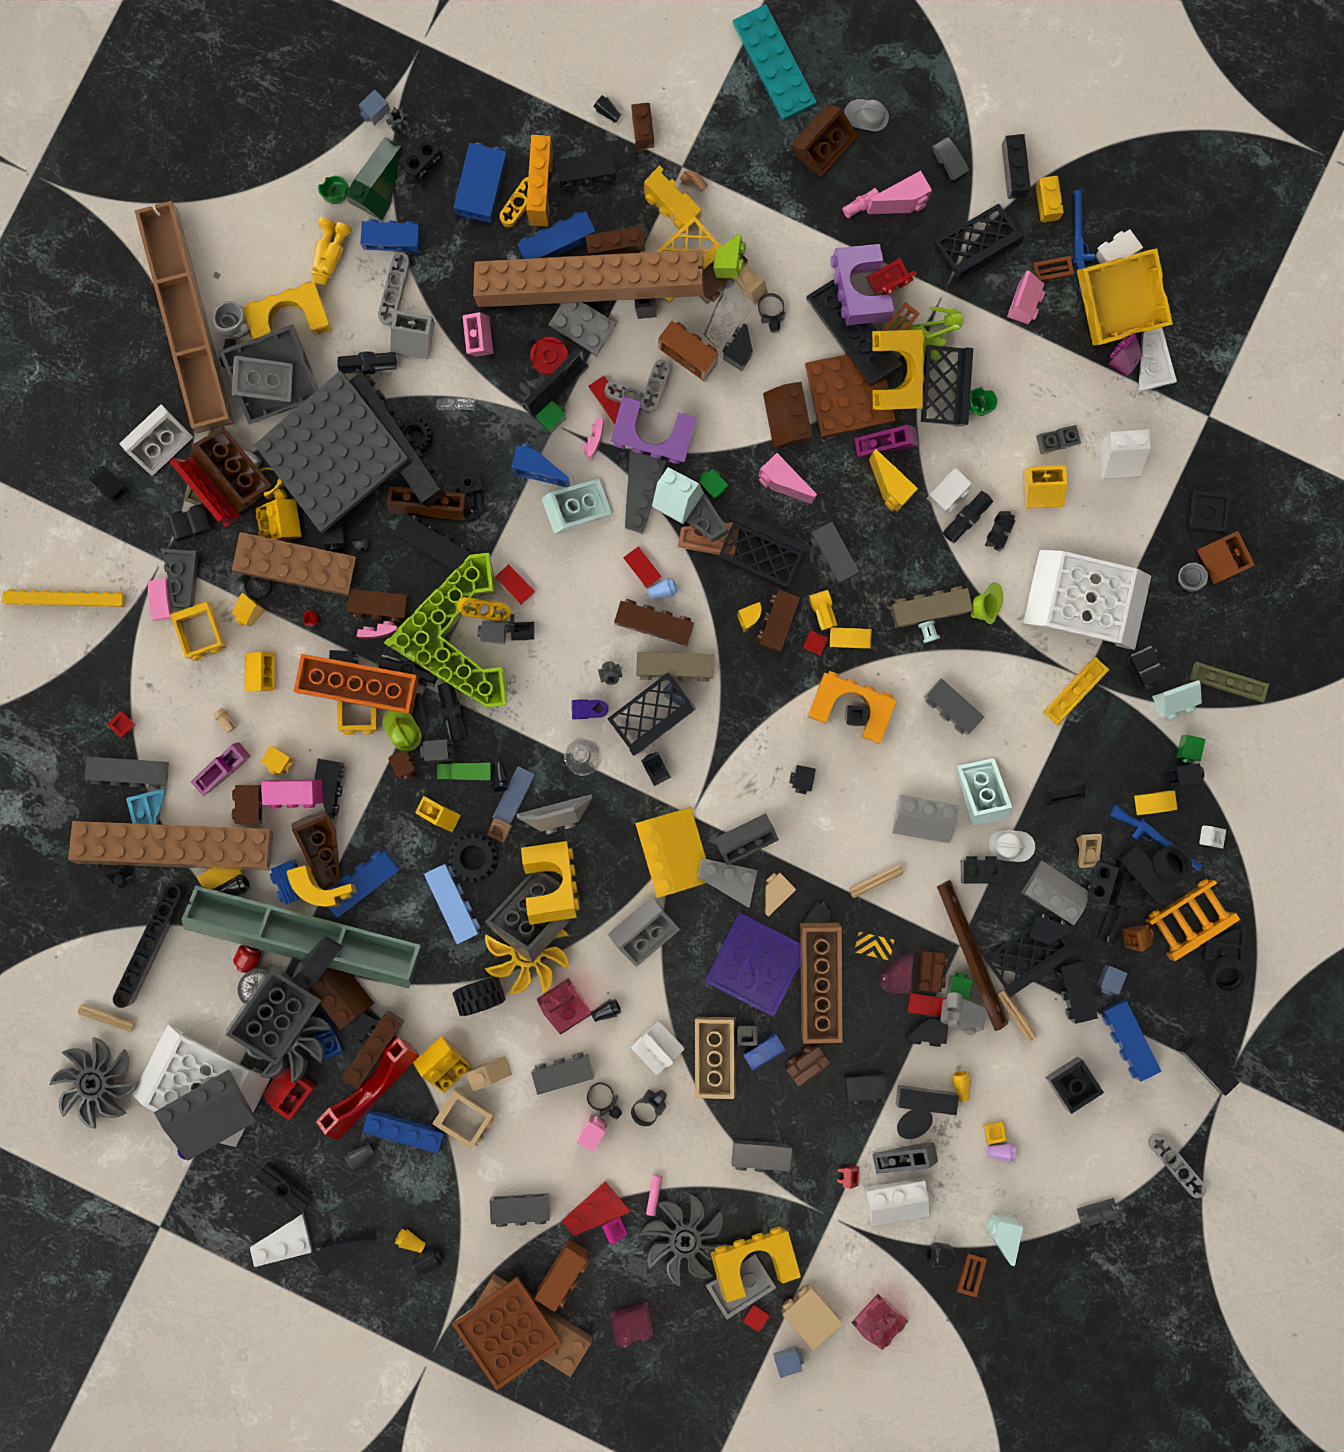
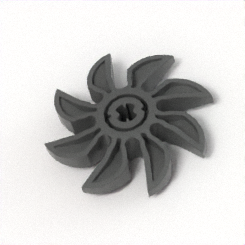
M309 1017L278 1064L270 1063L261 1074V1077L268 1079L279 1077L288 1069L290 1060L291 1083L297 1082L303 1077L308 1066V1060L302 1055L303 1049H306L322 1064L325 1056L322 1043L315 1038H307V1036L315 1032L332 1030L330 1025L321 1018ZM246 1048L247 1053L251 1057L257 1060L267 1061L263 1057Z
M94 1037L92 1038L93 1064L90 1053L80 1048L67 1049L62 1054L70 1059L80 1069V1072L72 1067L62 1069L53 1075L49 1084L75 1083L74 1089L62 1093L59 1100L60 1113L63 1117L66 1116L75 1102L82 1097V1102L77 1108L78 1116L86 1126L93 1129L96 1128L95 1105H97L99 1113L105 1117H121L127 1114V1112L114 1103L109 1095L115 1098L126 1097L136 1090L139 1080L117 1084L113 1082L114 1077L124 1075L127 1072L129 1055L126 1049H124L115 1062L107 1069L106 1065L111 1058L110 1049L104 1041Z
M690 1194V1219L688 1222L683 1221L682 1208L678 1204L671 1201L657 1203L672 1219L675 1226L670 1227L666 1222L658 1219L649 1222L642 1229L640 1235H659L669 1238L667 1241H656L650 1247L647 1258L649 1268L669 1251H673L674 1253L666 1261V1270L668 1277L676 1285L680 1286V1264L682 1258H687L688 1271L693 1276L701 1279L713 1277V1274L698 1260L695 1254L699 1252L708 1260H712L711 1252H714L715 1248L726 1245V1247L730 1246V1244L701 1242L702 1239L715 1238L719 1234L723 1224L721 1211L702 1228H697L696 1226L704 1218V1208L701 1201L695 1195ZM685 1236L686 1238L688 1236L689 1242L685 1243L684 1241V1243H681V1237Z

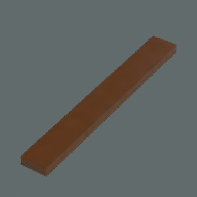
M950 880L938 885L937 889L995 1031L1001 1030L1008 1024L1007 1018L953 884Z

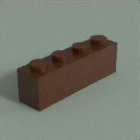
M389 486L386 502L389 513L413 514L415 516L465 521L468 503L465 494L445 492L446 495L427 508L420 502L412 488Z
M630 599L620 601L614 620L615 625L688 646L694 626L691 618L682 615L680 618L674 617L672 612L662 610V612L654 611L655 607L646 604L641 607L636 605L637 602Z
M387 1011L342 1079L359 1089L405 1021L391 1011Z

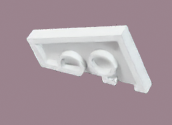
M1162 327L1143 332L1141 336L1142 357L1140 359L1138 392L1176 383L1177 380Z
M304 1213L250 1247L254 1267L308 1254L313 1251Z

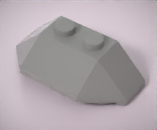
M590 794L519 813L517 818L541 832L546 831V834L557 832V828L564 826L565 829L576 827L575 823L580 822L593 796Z

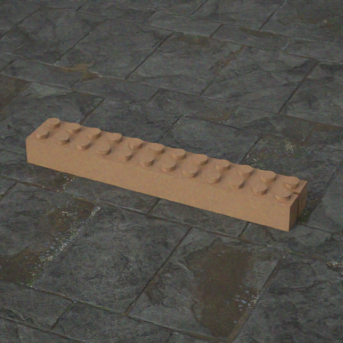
M172 201L155 205L160 216L151 206L134 210L191 428L196 433H202L210 429L213 430L234 424L178 208Z
M702 250L478 261L475 262L473 296L478 307L704 296Z

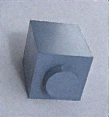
M376 90L371 92L359 104L361 117L366 122L370 121L374 126L387 112L391 111L388 102Z
M1104 965L1096 986L1102 988L1100 992L1112 996L1113 993L1119 995L1127 973L1109 965Z
M796 1346L773 1353L780 1378L803 1371L801 1364H804L802 1353L797 1352Z

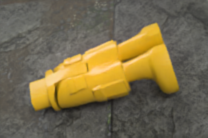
M319 217L318 225L323 229V238L317 241L314 250L315 257L311 272L313 274L311 283L314 282L316 285L326 287L327 280L331 279L330 276L334 273L337 262L341 259L344 250L341 245L344 239L351 234L352 227L340 222L335 224L329 219ZM336 231L334 242H331L333 234Z

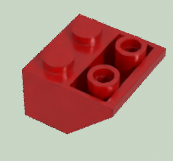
M288 1064V1069L279 1077L274 1078L262 1095L276 1112L290 1121L295 1117L317 1085L304 1075L297 1082L291 1083V1066Z

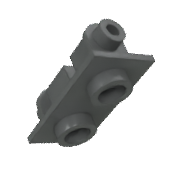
M1114 1198L1077 1208L1081 1226L1084 1228L1118 1218L1120 1209L1118 1205L1116 1206Z

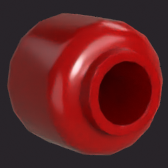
M240 945L233 958L236 969L242 973L254 971L262 957L260 949Z

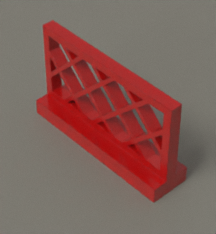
M191 456L187 460L172 458L169 461L218 522L223 523L225 527H229L242 516L241 513L237 514Z

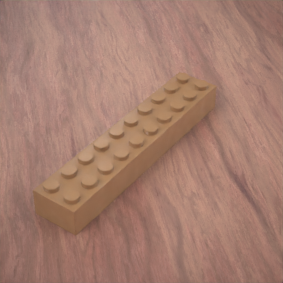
M72 821L68 860L77 864L270 871L273 832L270 829Z

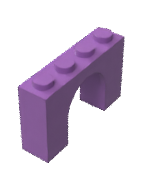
M880 244L835 248L834 254L830 258L831 267L835 271L834 283L835 285L838 284L839 289L837 293L838 300L842 303L841 315L842 318H845L846 325L890 321L894 314L891 294L865 296L858 293L850 282V277L854 274L878 271L881 268L883 257Z
M623 396L611 438L614 446L625 449V446L632 447L633 452L643 454L644 451L650 452L651 457L658 459L664 456L669 458V462L680 464V461L684 462L697 417L678 412L671 436L662 443L650 444L641 439L636 430V419L641 401Z

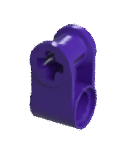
M571 700L572 719L601 718L606 716L609 710L608 705L602 700ZM598 704L604 707L601 714L594 710L595 707H598Z

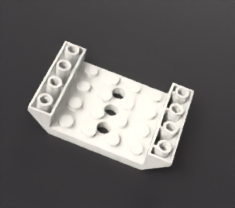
M1039 550L1022 624L1038 628L1049 627L1116 643L1115 646L1135 650L1151 575L1137 568L1065 551ZM1092 574H1097L1100 577L1098 584L1091 582L1090 577ZM1091 592L1096 596L1094 603L1087 601V593ZM1084 611L1091 613L1092 618L1089 622L1084 621L1082 618Z
M168 1024L132 1095L144 1107L155 1112L192 1091L194 1083L202 1085L221 1073L230 1070L254 1113L270 1081L268 1078L261 1077L263 1071L257 1068L249 1069L186 1037V1032ZM203 1065L210 1066V1075L207 1076L202 1073ZM245 1128L220 1143L236 1147Z

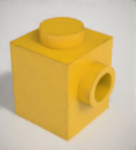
M270 746L260 762L268 767L267 771L277 776L278 773L284 775L285 772L288 773L291 770L294 758L278 748Z

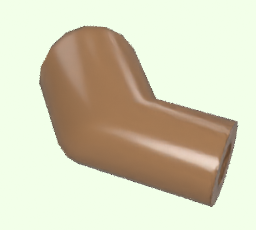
M687 170L680 177L683 184L693 182L700 191H703L708 186L697 172Z

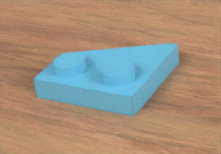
M165 789L126 798L133 824L158 825Z

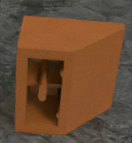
M1239 531L1197 550L1213 585L1255 566Z

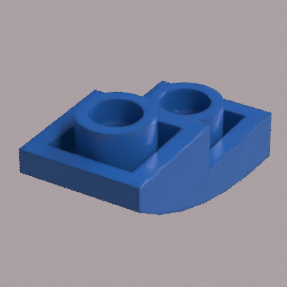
M328 1014L319 1018L325 1020L332 1030L314 1033L315 1039L319 1040L324 1047L325 1060L344 1052Z

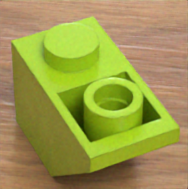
M737 234L716 250L713 267L716 278L739 279V273L743 271L742 254L746 252V243L743 242L741 234Z

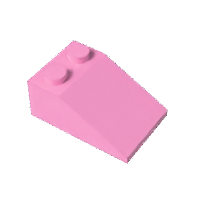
M919 171L871 197L867 213H911L914 210L918 212L926 207L932 190L922 172Z
M778 453L760 468L759 481L765 488L769 487L771 490L810 504L814 502L817 494Z

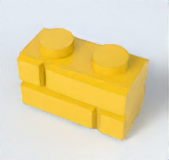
M1058 176L1039 178L1035 188L1041 222L1059 220L1064 211L1061 204L1062 199Z

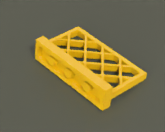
M694 216L656 252L698 250L687 249L688 238L699 239V250H701V239H709L714 246L709 250H702L705 253L703 255L705 271L715 261L716 250L722 245L714 239ZM693 223L700 228L699 236L688 235V228ZM677 238H686L685 249L674 248V241ZM676 297L664 298V299H665L666 302L669 304V303H670L671 301H673Z

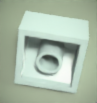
M668 467L657 482L652 507L683 524L704 492L699 483Z
M1200 681L1187 683L1152 696L1160 718L1167 716V719L1179 716V711L1185 710V713L1196 710V705L1202 703Z
M993 1213L992 1218L988 1219L987 1230H989L991 1237L1010 1265L1015 1266L1023 1226L1016 1218Z

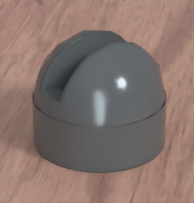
M366 536L356 537L352 540L356 551L361 552V548L364 551L367 549L368 540Z

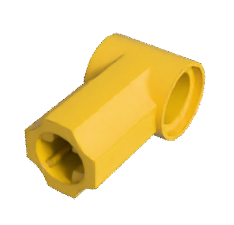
M825 590L809 595L811 607L816 613L821 631L837 626L831 607L832 600L829 591Z

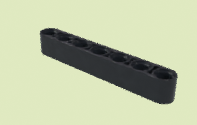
M178 883L170 884L164 888L113 995V1003L116 1007L124 1008L135 1002L185 897L186 890L183 885ZM174 887L178 890L176 898L171 895V890ZM165 905H167L170 908V912L168 915H165L163 913V907ZM156 923H159L161 925V931L159 933L156 932L154 928ZM148 940L153 943L152 950H148L146 947ZM139 958L144 960L143 968L138 965ZM131 976H134L136 979L135 985H131L129 982ZM122 994L127 995L128 1000L126 1003L121 1000Z

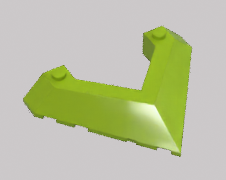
M490 554L469 555L464 560L465 562L458 569L454 570L446 581L415 610L411 617L405 620L384 644L485 707L506 706L507 680L505 668L483 669L445 639L462 617V614L457 609V603L460 599L464 597L477 598L480 595L497 593ZM468 604L467 606H464V609L466 610V608H469L470 605Z

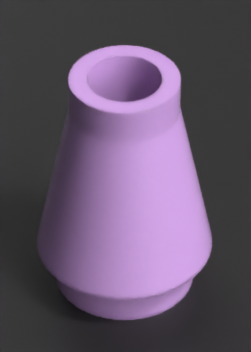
M1011 1144L988 1146V1158H994L1007 1163L1015 1162L1016 1146Z

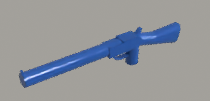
M1075 190L1072 191L1074 193L1075 222L1073 263H1077L1078 269L1086 268L1084 262H1094L1095 254H1089L1088 245L1083 243L1082 191ZM1083 245L1087 247V254H1084Z
M1114 804L1110 816L1137 827L1131 836L1138 841L1142 837L1147 841L1154 839L1164 847L1174 845L1146 823L1144 818L1141 821L1135 819ZM1145 832L1152 839L1148 840L1142 834ZM1191 858L1192 869L1197 872L1202 864L1197 863Z

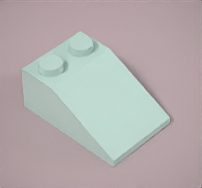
M599 479L556 490L542 498L554 534L574 529L612 514Z
M994 758L957 766L964 801L972 826L1010 818L1012 806Z

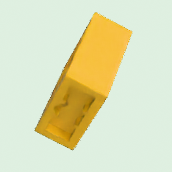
M204 602L170 614L185 658L197 661L204 658L203 655L207 653L211 655L217 654L222 651L221 648L226 647L211 603ZM208 614L217 643L192 651L183 622Z
M337 701L338 731L343 732V735H355V731H362V734L365 735L374 734V731H379V709L371 707V725L344 726V702Z

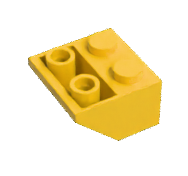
M1066 465L1027 467L1023 471L1025 509L1064 507L1067 490Z
M275 499L256 508V519L258 520L260 537L284 542L302 537L295 499Z
M442 1036L413 1062L421 1077L443 1093L472 1067L455 1046Z

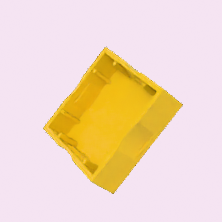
M1157 248L1077 270L1093 345H1101L1125 338V336L1127 337L1133 333L1147 332L1173 324L1168 299L1163 288V275Z

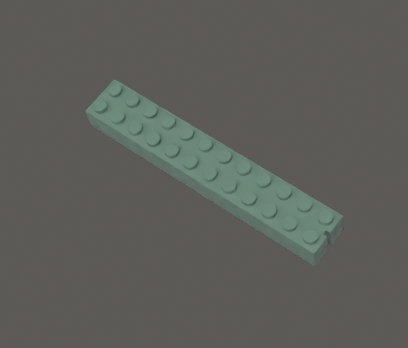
M195 886L189 900L190 905H187L182 917V924L185 930L302 960L327 936L342 945L341 950L329 964V968L408 989L421 954V945L199 886Z

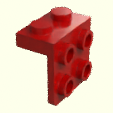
M901 258L868 275L866 279L875 296L888 295L897 290V286L901 289L914 280L913 276L916 275V272L913 271L908 274Z

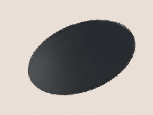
M919 1110L907 1112L900 1118L897 1124L898 1134L905 1139H915L922 1136L932 1125V1114Z

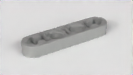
M403 252L396 253L392 258L378 311L379 320L382 324L388 326L392 325L394 310H399L410 268V260ZM403 258L406 263H402L401 271H398L399 264L397 260L400 261ZM399 275L402 281L399 284H393L391 282L392 277ZM394 293L397 295L396 301L388 302L387 296ZM387 306H389V313L392 317H388L387 320H385L383 314H387Z
M1160 1134L1151 1135L1148 1140L1151 1150L1191 1196L1195 1198L1203 1197L1206 1193V1186L1164 1136ZM1155 1140H1162L1160 1143L1166 1150L1162 1151L1161 1148L1155 1146ZM1169 1153H1174L1176 1156L1175 1161L1170 1164L1167 1163L1166 1156ZM1182 1168H1186L1188 1176L1182 1179L1179 1177V1171ZM1192 1180L1194 1184L1199 1186L1200 1191H1193L1194 1187L1188 1182Z

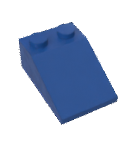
M527 444L517 445L511 467L514 475L566 488L570 487L569 477L537 450L533 449V446Z

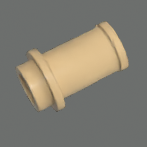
M221 708L213 715L215 716L214 719L218 720L227 734L237 726L228 716V711Z

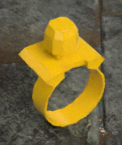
M262 468L260 471L262 473L264 471L274 470L272 468ZM280 478L274 489L264 492V497L268 500L273 497L276 499H288L287 494L283 490L285 485Z

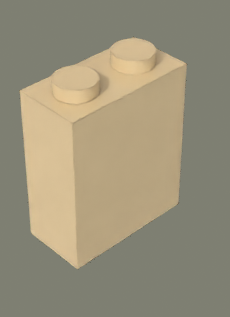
M811 1284L802 1286L792 1300L790 1298L782 1305L781 1312L784 1318L813 1351L843 1325L841 1318Z

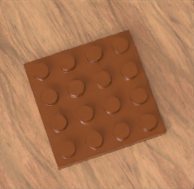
M846 354L805 363L821 438L894 423L896 421L893 409H873V390L888 389L886 378L870 387Z
M518 1276L452 1322V1326L496 1391L563 1343Z

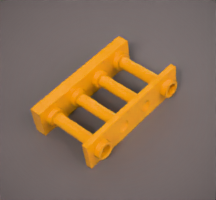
M1204 879L1197 884V888L1161 911H1153L1148 915L1150 918L1145 920L1147 924L1153 925L1156 923L1171 946L1169 948L1170 951L1166 953L1170 960L1176 961L1240 920L1236 913L1226 912L1213 893L1211 887L1217 884L1215 880ZM1203 892L1219 915V920L1214 923L1209 922L1195 900V897ZM1187 902L1203 925V930L1198 933L1192 931L1178 909ZM1170 913L1173 914L1187 936L1186 941L1181 944L1180 942L1177 943L1162 919Z

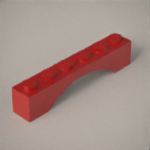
M397 1037L384 1050L378 1067L366 1083L345 1100L329 1107L320 1116L316 1123L326 1136L339 1140L420 1056L409 1042Z

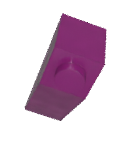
M904 425L855 438L857 457L870 456L875 449L883 454L917 447L916 428Z

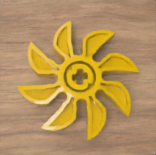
M562 930L554 939L568 936L565 930ZM485 935L486 946L494 956H512L511 961L485 968L490 975L506 978L512 974L515 967L520 966L522 968L509 994H518L528 988L531 983L529 972L531 967L537 970L543 994L550 988L552 971L551 968L541 963L540 960L544 957L568 970L567 956L558 947L545 949L532 963L517 953L511 946L502 944Z

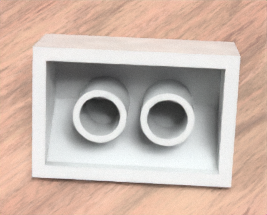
M161 404L119 444L139 465L153 476L193 436Z
M922 1176L865 1187L872 1226L930 1216L927 1188Z

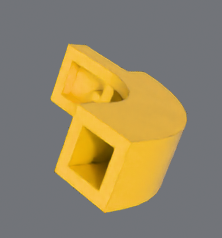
M304 865L287 871L289 882L295 893L304 901L322 907L341 906L339 898L346 900L352 898V894L357 893L356 886L353 884L332 890L321 889L314 881L310 866Z

